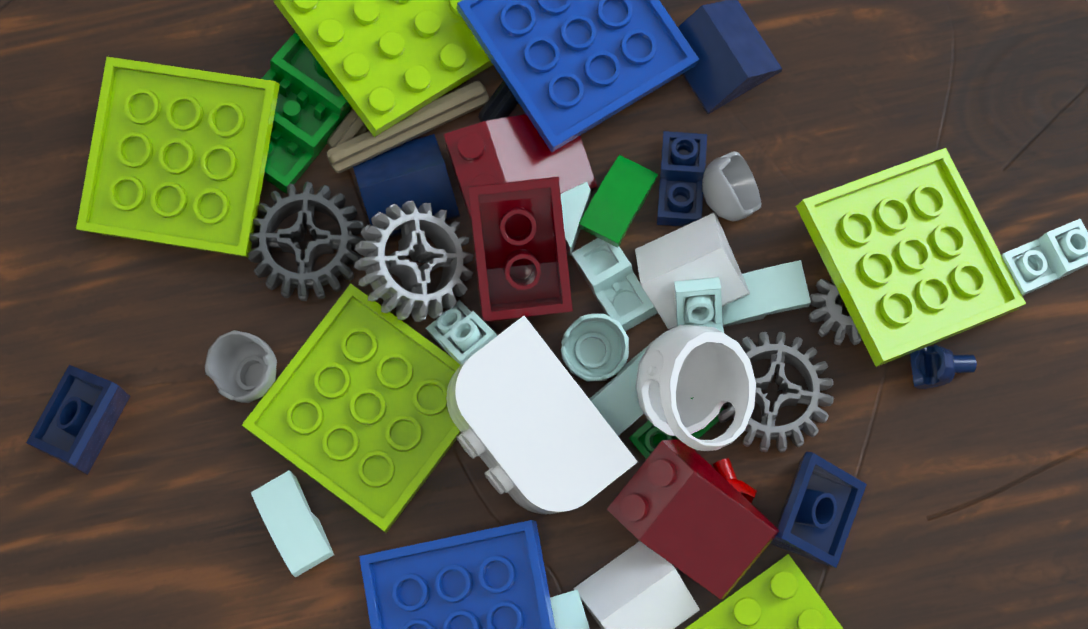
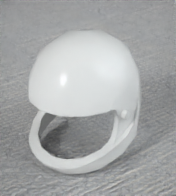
M679 325L664 332L649 344L638 364L636 390L641 409L655 427L670 436H676L680 441L693 449L714 451L733 443L745 431L754 409L756 381L751 361L737 341L714 327ZM730 402L735 408L734 421L724 434L713 440H698L691 436V434L705 428L719 414L724 403Z

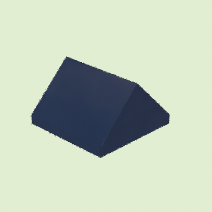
M725 0L702 5L678 27L700 59L695 67L682 75L707 114L782 72V67L738 0Z
M435 134L406 142L353 167L371 226H373L371 218L379 212L386 214V208L392 204H397L401 209L402 205L407 201H414L417 210L422 204L431 203L432 216L440 210H447L445 221L460 217ZM401 229L392 231L389 238L401 235Z
M69 365L26 443L88 475L126 406L130 395L112 381Z
M806 451L800 460L776 525L779 532L770 544L824 565L837 568L867 484L815 453Z

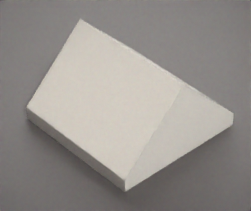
M716 213L705 216L635 249L640 284L669 330L677 327L674 281L719 277L722 306L750 294Z
M640 541L573 588L574 590L578 589L582 602L601 629H675L700 611L675 567Z

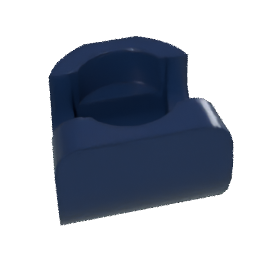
M935 344L934 346H927L910 353L913 384L916 389L934 388L948 384L953 380L955 373H973L977 366L974 355H953L951 350Z

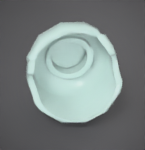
M591 313L579 317L565 331L561 340V355L564 363L572 374L587 382L605 381L613 377L623 368L629 356V337L622 325L606 314Z

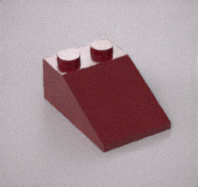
M526 114L487 120L444 134L448 155L470 222L469 186L559 177L560 194L585 182L588 183L591 191L597 189L581 136L551 152Z
M559 177L469 186L475 263L483 321L572 312Z
M679 439L662 440L607 508L640 542L719 599H724L779 532L760 511L701 455Z

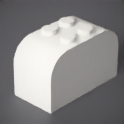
M522 316L466 360L455 371L449 382L446 400L450 417L461 432L457 436V440L471 458L474 459L476 456H480L489 468L484 474L499 494L508 492L517 504L528 511L538 514H555L576 509L591 500L638 462L525 316Z

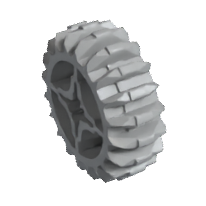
M407 201L402 205L401 209L397 204H392L386 208V214L379 212L371 218L373 226L367 225L362 229L361 235L366 241H360L356 244L355 251L363 255L364 258L357 260L353 268L366 271V276L359 280L358 285L367 286L370 284L374 291L369 294L368 301L373 302L380 297L384 300L381 312L388 313L396 307L398 320L408 318L411 313L414 321L420 322L426 319L427 314L431 318L442 315L443 308L449 310L456 306L455 296L461 297L466 293L467 287L462 281L472 278L473 272L463 265L471 262L474 255L462 251V247L469 242V237L462 236L458 239L455 231L459 229L460 222L455 221L450 225L444 222L447 210H440L432 216L431 203L422 204L418 210L414 201ZM401 229L402 239L398 241V251L385 256V246L390 234L394 230ZM425 236H427L435 244L437 249L430 246ZM410 255V257H411V259H412L413 261H419V263H425V264H423V265H421L420 267H418V265H417L416 262H410L409 260H403V259H405L406 257H408V256ZM443 267L442 278L438 287L433 293L427 294L426 284L430 283V271ZM390 274L399 277L403 288L394 281Z
M767 332L759 334V347H756L749 337H745L742 340L743 350L750 359L751 364L758 360L771 359L768 373L761 378H755V402L761 409V423L750 418L745 428L747 434L743 440V445L749 447L754 437L762 438L760 443L761 452L768 451L770 439H776V447L780 453L785 452L787 449L786 437H790L796 447H801L804 444V438L800 430H803L811 437H815L819 430L812 420L825 423L829 417L818 406H831L834 400L829 394L820 393V391L827 390L833 386V379L818 378V375L828 368L827 363L823 361L812 365L810 361L817 354V350L812 347L804 355L798 350L803 340L799 337L794 339L791 347L784 345L786 339L784 332H778L775 344H770ZM784 361L794 366L802 374L808 390H802V386L793 384L786 378ZM774 373H776L775 384L779 385L778 391L783 390L784 394L778 396L771 408V412H769L770 400L766 399L768 393L762 394L761 390L767 389ZM730 402L722 405H727L728 408L718 415L719 422L721 423L735 417V408ZM797 403L808 405L805 413L794 422L775 426L778 410L781 407L796 406Z

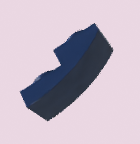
M663 131L657 225L684 227L702 218V180L706 165L707 134Z

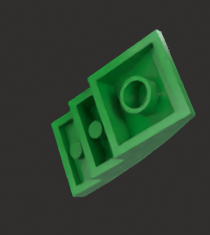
M296 32L270 60V69L261 78L276 81L280 84L264 179L285 194L288 193L287 185H295L326 146L328 138L352 108Z

